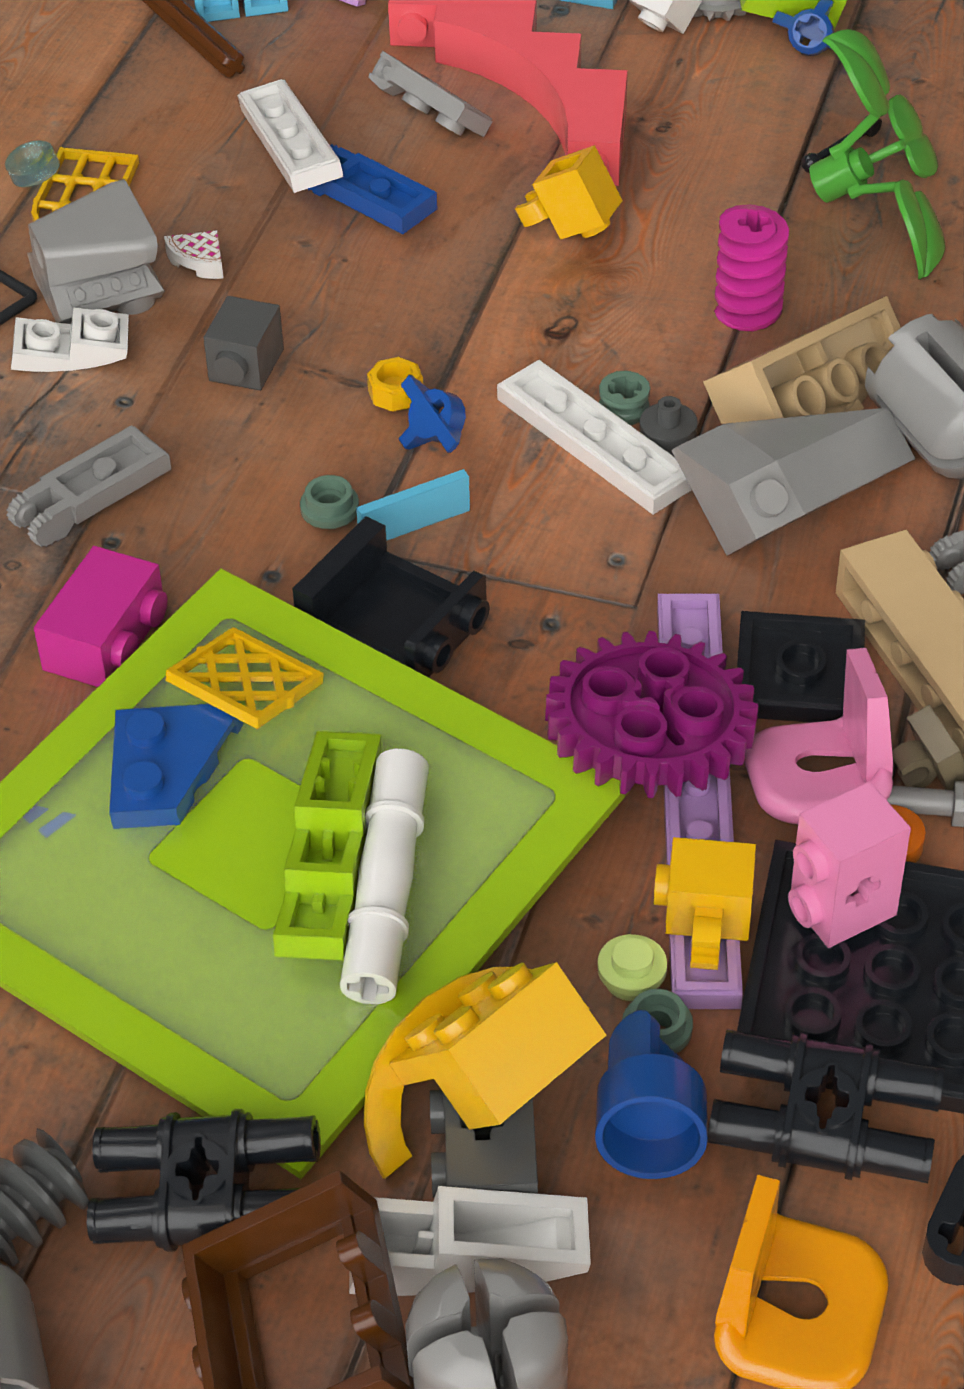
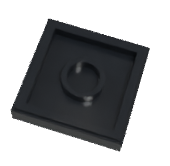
M741 611L737 668H742L744 671L742 684L753 685L754 687L753 702L758 704L757 719L812 723L832 721L842 717L847 649L865 648V620Z

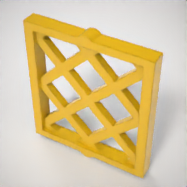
M232 627L206 645L197 647L195 652L167 669L165 681L240 721L259 729L284 710L293 708L297 701L323 684L324 673ZM228 645H234L236 654H216ZM215 663H238L239 672H217ZM247 663H269L271 672H249ZM199 664H206L207 672H189ZM280 668L288 672H280ZM303 681L291 690H284L283 682ZM201 682H209L210 687ZM219 682H241L243 691H220ZM251 682H273L275 691H252ZM237 701H245V705ZM255 701H274L264 709L256 710Z

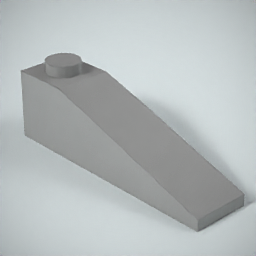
M889 408L726 423L671 450L727 556L916 459L905 437L895 424L896 420Z

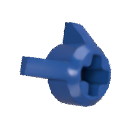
M820 0L814 9L802 10L794 17L777 11L772 23L788 29L789 41L801 54L808 56L819 55L828 48L831 49L822 40L834 33L833 24L827 17L834 1ZM804 37L811 40L808 46L802 44Z
M408 375L401 383V386L412 401L408 412L410 426L398 438L399 441L408 450L435 441L441 443L445 450L451 453L460 443L461 432L466 419L465 406L462 400L456 394L439 389H429L414 376Z

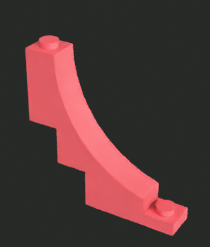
M537 0L388 1L390 45L435 47L436 63L481 75L516 93L536 108L549 122L561 142L565 155L595 145L615 186H619L627 110L628 70L581 68V34L537 32Z

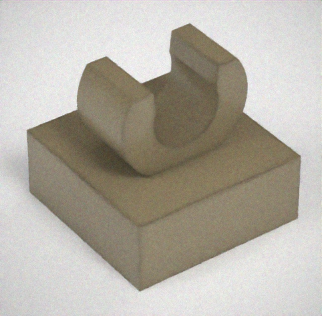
M928 705L906 717L915 740L907 741L892 750L893 761L899 769L897 770L899 777L907 787L925 788L937 776L945 790H953L954 781H964V759L961 751L931 706Z

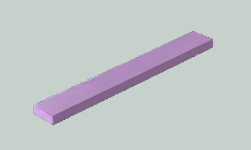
M658 594L657 620L659 643L667 644L671 637L679 634L682 639L681 647L686 649L701 641L704 642V656L706 658L723 653L719 594ZM730 769L726 780L709 774L707 789L701 791L689 781L683 782L680 797H676L667 785H663L667 865H670L673 837L734 842ZM669 934L671 992L678 995L688 1009H741L743 991L740 940L721 939L718 970L690 968L692 936Z

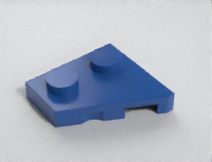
M210 704L116 710L109 807L113 829L180 825L195 802L194 795L196 790L208 782L218 766L217 752L230 732L235 734L240 732L243 722Z

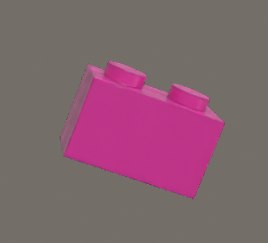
M93 545L34 626L42 670L99 687L139 648V645L150 629L157 627L165 616L168 598L162 589L159 564Z

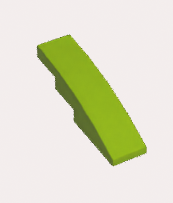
M316 731L294 805L296 829L284 866L285 894L273 932L275 957L344 961L349 931L348 916L355 910L358 870L368 831L365 812L370 802L376 760L381 754L382 734Z

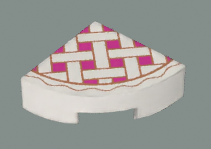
M217 231L164 236L167 257L173 265L177 267L182 265L196 270V275L200 278H223Z

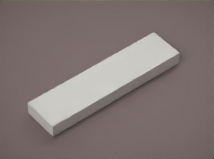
M280 79L240 92L237 95L241 111L294 193L344 177L339 158L285 80Z
M537 360L497 384V400L654 515L692 490L674 456L542 361Z

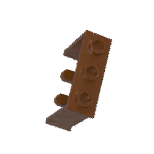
M340 1170L182 1245L186 1277L182 1280V1293L186 1305L193 1316L197 1345L192 1350V1359L204 1389H266L247 1279L344 1234V1238L336 1242V1250L342 1264L352 1273L358 1307L350 1311V1319L356 1334L366 1342L371 1368L326 1389H414L413 1377L409 1375L406 1334L377 1200Z

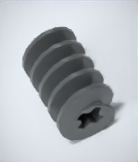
M38 1128L36 1131L38 1144L23 1139L13 1146L15 1164L10 1160L0 1157V1260L11 1267L19 1263L12 1242L13 1239L19 1236L33 1247L38 1248L43 1244L36 1224L38 1219L43 1217L58 1229H61L67 1224L60 1206V1202L66 1198L81 1210H85L89 1203L82 1177L73 1162L49 1134Z

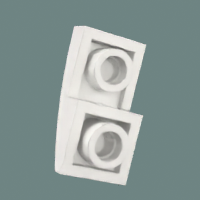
M73 307L71 324L52 322L46 319L34 320L16 317L11 370L31 372L73 371L107 365L126 359L129 314L114 313L103 309L91 310Z

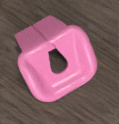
M867 648L847 649L842 717L832 721L766 728L754 735L752 749H746L744 762L756 799L760 807L771 817L786 823L798 824L800 813L868 781L874 785L886 800L890 797L893 787V754L888 697L876 673ZM814 755L854 757L856 761L854 764L822 772L806 771L796 764L799 759Z

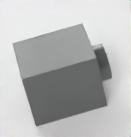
M233 296L226 297L203 337L209 381L262 390L284 350L280 305Z

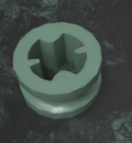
M616 371L608 374L601 380L599 385V403L629 425L639 423L644 410L650 407L648 399L650 396V385L647 379L636 372Z

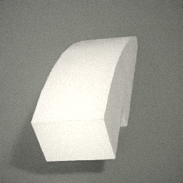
M438 1186L434 1202L374 1197L379 1208L397 1296L417 1295L435 1275L455 1264L462 1275L467 1292H475L474 1259L502 1258L529 1269L545 1282L586 1273L591 1265L587 1197ZM350 1272L349 1294H356L352 1273Z

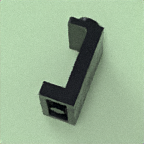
M367 516L292 588L294 607L427 677H430L434 672H441L449 663L456 648L469 635H475L482 629L490 610L486 595L485 575L474 570L458 586L387 552L386 526Z

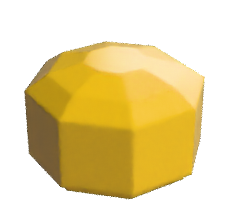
M400 357L378 361L367 373L368 392L373 405L389 411L410 408L412 401L402 388L401 383L408 375H412L423 384V376L418 364Z

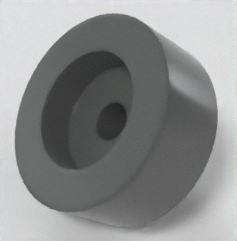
M666 396L661 398L657 404L644 410L640 417V433L674 456L671 450L697 437L698 420L695 413L687 406L682 405L678 398Z

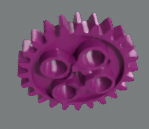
M648 631L645 642H636L628 632H622L621 645L614 646L607 639L600 637L597 642V653L579 647L576 649V662L562 660L560 662L559 676H551L549 694H546L545 721H548L547 736L549 740L558 741L557 755L559 758L574 756L573 771L576 774L594 768V784L597 786H601L611 778L620 780V794L626 795L634 784H641L644 786L647 797L654 798L658 785H667L676 797H680L683 782L689 781L695 787L704 791L707 789L709 774L726 780L729 776L730 764L743 765L746 749H752L756 729L758 704L753 702L754 687L753 685L742 684L744 672L742 668L725 670L726 654L721 653L706 658L704 656L705 643L702 641L686 649L681 647L682 639L679 634L671 637L666 644L659 643L654 631Z

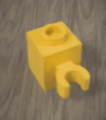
M594 145L551 160L532 184L535 190L525 195L527 203L516 206L515 210L524 227L535 225L549 217L560 239L580 233L583 238H588L602 232L610 225V217L623 200Z
M673 837L670 865L657 864L654 905L667 906L665 934L692 936L690 968L718 970L721 939L748 941L756 844Z

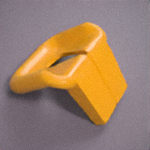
M757 1174L716 1314L714 1330L716 1351L724 1365L737 1376L776 1388L852 1389L864 1377L871 1363L889 1288L885 1264L872 1246L854 1235L778 1214L780 1180ZM762 1280L806 1282L821 1289L827 1299V1307L816 1318L809 1320L799 1319L757 1297Z

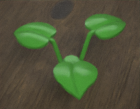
M845 29L826 36L822 42H825L837 54L859 98L870 114L841 143L829 148L830 156L810 165L809 172L813 187L818 196L826 203L846 194H849L850 198L854 199L864 194L895 192L896 200L913 247L918 269V280L922 279L933 271L942 259L945 251L944 235L928 198L922 191L914 192L912 184L904 179L895 182L867 184V180L874 175V163L903 149L912 171L921 178L930 177L936 173L938 168L935 150L927 135L923 133L921 120L909 100L901 94L893 96L889 101L887 100L885 95L890 91L889 79L872 42L865 35L855 30ZM888 113L899 141L869 155L862 147L854 150L851 146L881 116Z

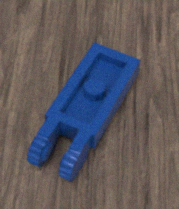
M333 144L330 147L340 160L344 177L308 188L309 191L312 190L314 194L320 197L325 194L401 234L406 233L437 210L436 191L360 153L354 154Z

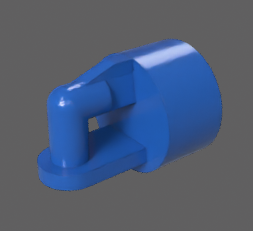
M638 1010L626 1016L617 1025L609 1040L608 1070L603 1074L597 1088L595 1141L600 1155L616 1170L637 1178L662 1179L687 1171L703 1156L707 1146V1090L699 1073L685 1063L660 1038L659 1022L648 1011Z

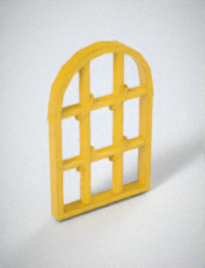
M60 147L36 197L33 199L31 211L33 222L39 219L40 209H51L53 212L71 203L69 199L76 184L92 186L93 191L111 182L118 181L109 177L114 164L128 165L122 179H125L129 186L138 168L139 156L135 154ZM64 159L78 160L72 175L58 174ZM87 161L105 163L99 178L83 177L81 173ZM53 182L64 183L66 186L59 202L45 201Z

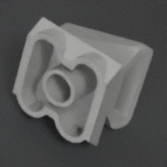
M125 179L111 182L28 224L32 252L27 253L34 279L56 322L71 324L73 307L91 310L103 309L110 312L116 310L122 314L129 315L141 314L149 310L157 298L162 297L165 290L150 265L156 259L157 237Z

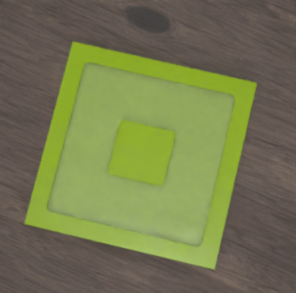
M220 568L0 782V987L201 1116L231 1115L234 1109H243L245 1112H250L253 1119L315 1115L320 1127L321 1157L365 1105V1090L374 1060L392 1030L423 998L456 978L475 973L482 967L626 795L620 794V780L611 778L601 786L595 785L594 768L576 774L573 771L574 756L559 758L556 744ZM235 627L324 673L323 684L297 701L293 708L284 710L259 729L243 722V726L238 734L230 732L217 752L219 764L209 780L196 790L194 794L195 801L180 825L113 829L109 807L116 710L208 704L165 681L167 669L195 652L197 647L206 645L230 628ZM228 645L216 654H236L234 645ZM215 663L217 672H239L238 663ZM247 663L249 672H271L269 663ZM199 664L189 672H207L206 664ZM280 668V672H288ZM303 681L283 682L284 690H291ZM201 682L210 687L209 682ZM219 682L220 691H243L241 682ZM251 682L252 691H275L273 682ZM237 701L245 705V701ZM255 701L256 710H262L274 701ZM316 731L382 734L381 753L390 749H407L423 756L429 765L422 813L425 820L424 829L416 838L413 880L405 912V919L409 924L407 939L403 942L396 995L392 1000L382 1004L360 1003L342 993L340 980L343 961L274 956L273 932L285 894L284 866L296 829L294 805ZM316 1162L276 1164L302 1179Z

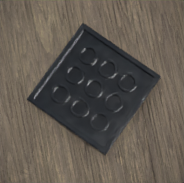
M775 840L737 1031L790 1041L793 1034L800 1035L801 1032H807L809 1039L865 1048L866 1043L873 1044V1048L880 1049L879 1057L944 1067L945 1076L939 1109L964 1114V871L905 861L897 915L828 949L811 927L805 928L797 921L789 905L788 893L791 890L793 849L796 843ZM827 1083L826 1089L833 1090V1084Z

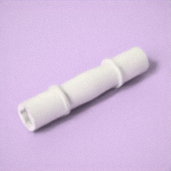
M390 749L377 757L370 802L365 812L368 831L358 870L355 910L348 916L349 931L340 980L342 993L348 998L364 1004H382L395 997L403 942L407 939L409 924L405 919V912L413 880L416 838L424 829L425 820L422 813L429 765L423 756L407 749Z

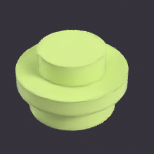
M627 934L615 937L603 946L598 956V975L611 994L622 1000L633 1001L640 993L650 989H657L663 983L667 974V957L664 950L654 940L642 935Z

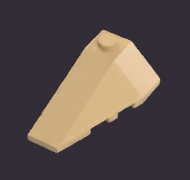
M885 296L703 381L721 424L863 410L864 407L861 403L868 395L865 388L866 371L868 367L874 373L877 371L882 359L894 347L888 338L901 327L888 297Z

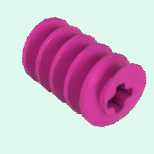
M752 204L736 205L726 209L720 215L719 229L721 232L718 238L720 250L717 255L718 268L716 272V282L718 285L715 289V300L718 305L714 312L717 319L724 325L739 331L753 332L767 328L775 323L782 314L789 227L782 216L769 208Z

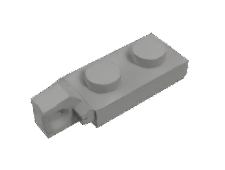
M382 51L381 57L372 73L368 76L382 91L392 96L405 92L402 100L426 114L429 113L431 107L439 111V114L435 121L460 136L465 128L482 137L485 136L493 122L490 116L397 58Z

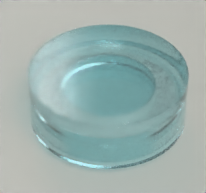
M40 140L20 145L8 155L5 161V168L12 182L19 187H31L48 180L57 172L60 166V161L52 145L49 142Z

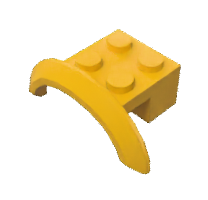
M557 962L534 969H528L525 963H520L514 967H491L458 977L423 998L392 1030L374 1060L365 1090L364 1129L369 1154L383 1179H386L412 1157L405 1144L401 1128V1099L404 1085L434 1079L469 1130L500 1125L607 1036L589 1010L590 1008L582 1000Z

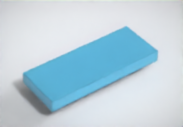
M462 469L356 507L357 524L365 516L386 526L387 541L470 511L469 475Z

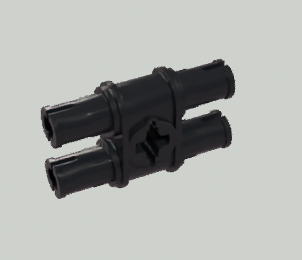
M727 1029L721 1056L720 1073L784 1084V1091L790 1092L788 1105L781 1104L779 1111L714 1099L707 1143L772 1154V1162L779 1163L778 1167L786 1168L787 1163L845 1173V1179L852 1180V1177L860 1178L861 1171L928 1184L935 1139L868 1127L869 1120L862 1119L864 1106L871 1107L872 1100L938 1112L945 1068L879 1057L880 1049L873 1048V1044L866 1043L865 1048L809 1039L807 1032H801L800 1035L793 1034L790 1041ZM832 1083V1094L835 1095L836 1107L832 1112V1117L827 1119L826 1128L821 1129L819 1128L820 1117L817 1116L816 1104L820 1100L821 1093L825 1092L826 1084Z
M234 1109L231 1115L181 1118L179 1113L172 1112L166 1117H162L158 1125L97 1127L93 1135L92 1153L96 1169H99L98 1172L159 1169L160 1181L154 1195L91 1198L87 1208V1232L89 1239L93 1241V1244L155 1241L158 1248H163L167 1252H175L178 1246L300 1189L250 1190L249 1175L254 1170L255 1164L318 1162L321 1150V1136L316 1116L253 1119L250 1112H245L243 1109ZM210 1166H212L217 1174L206 1176L207 1171H210ZM203 1183V1188L199 1190L198 1194L193 1185Z

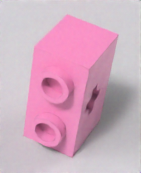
M870 781L799 814L796 846L793 849L791 890L788 893V901L797 921L805 928L811 927L828 949L897 915L911 827Z

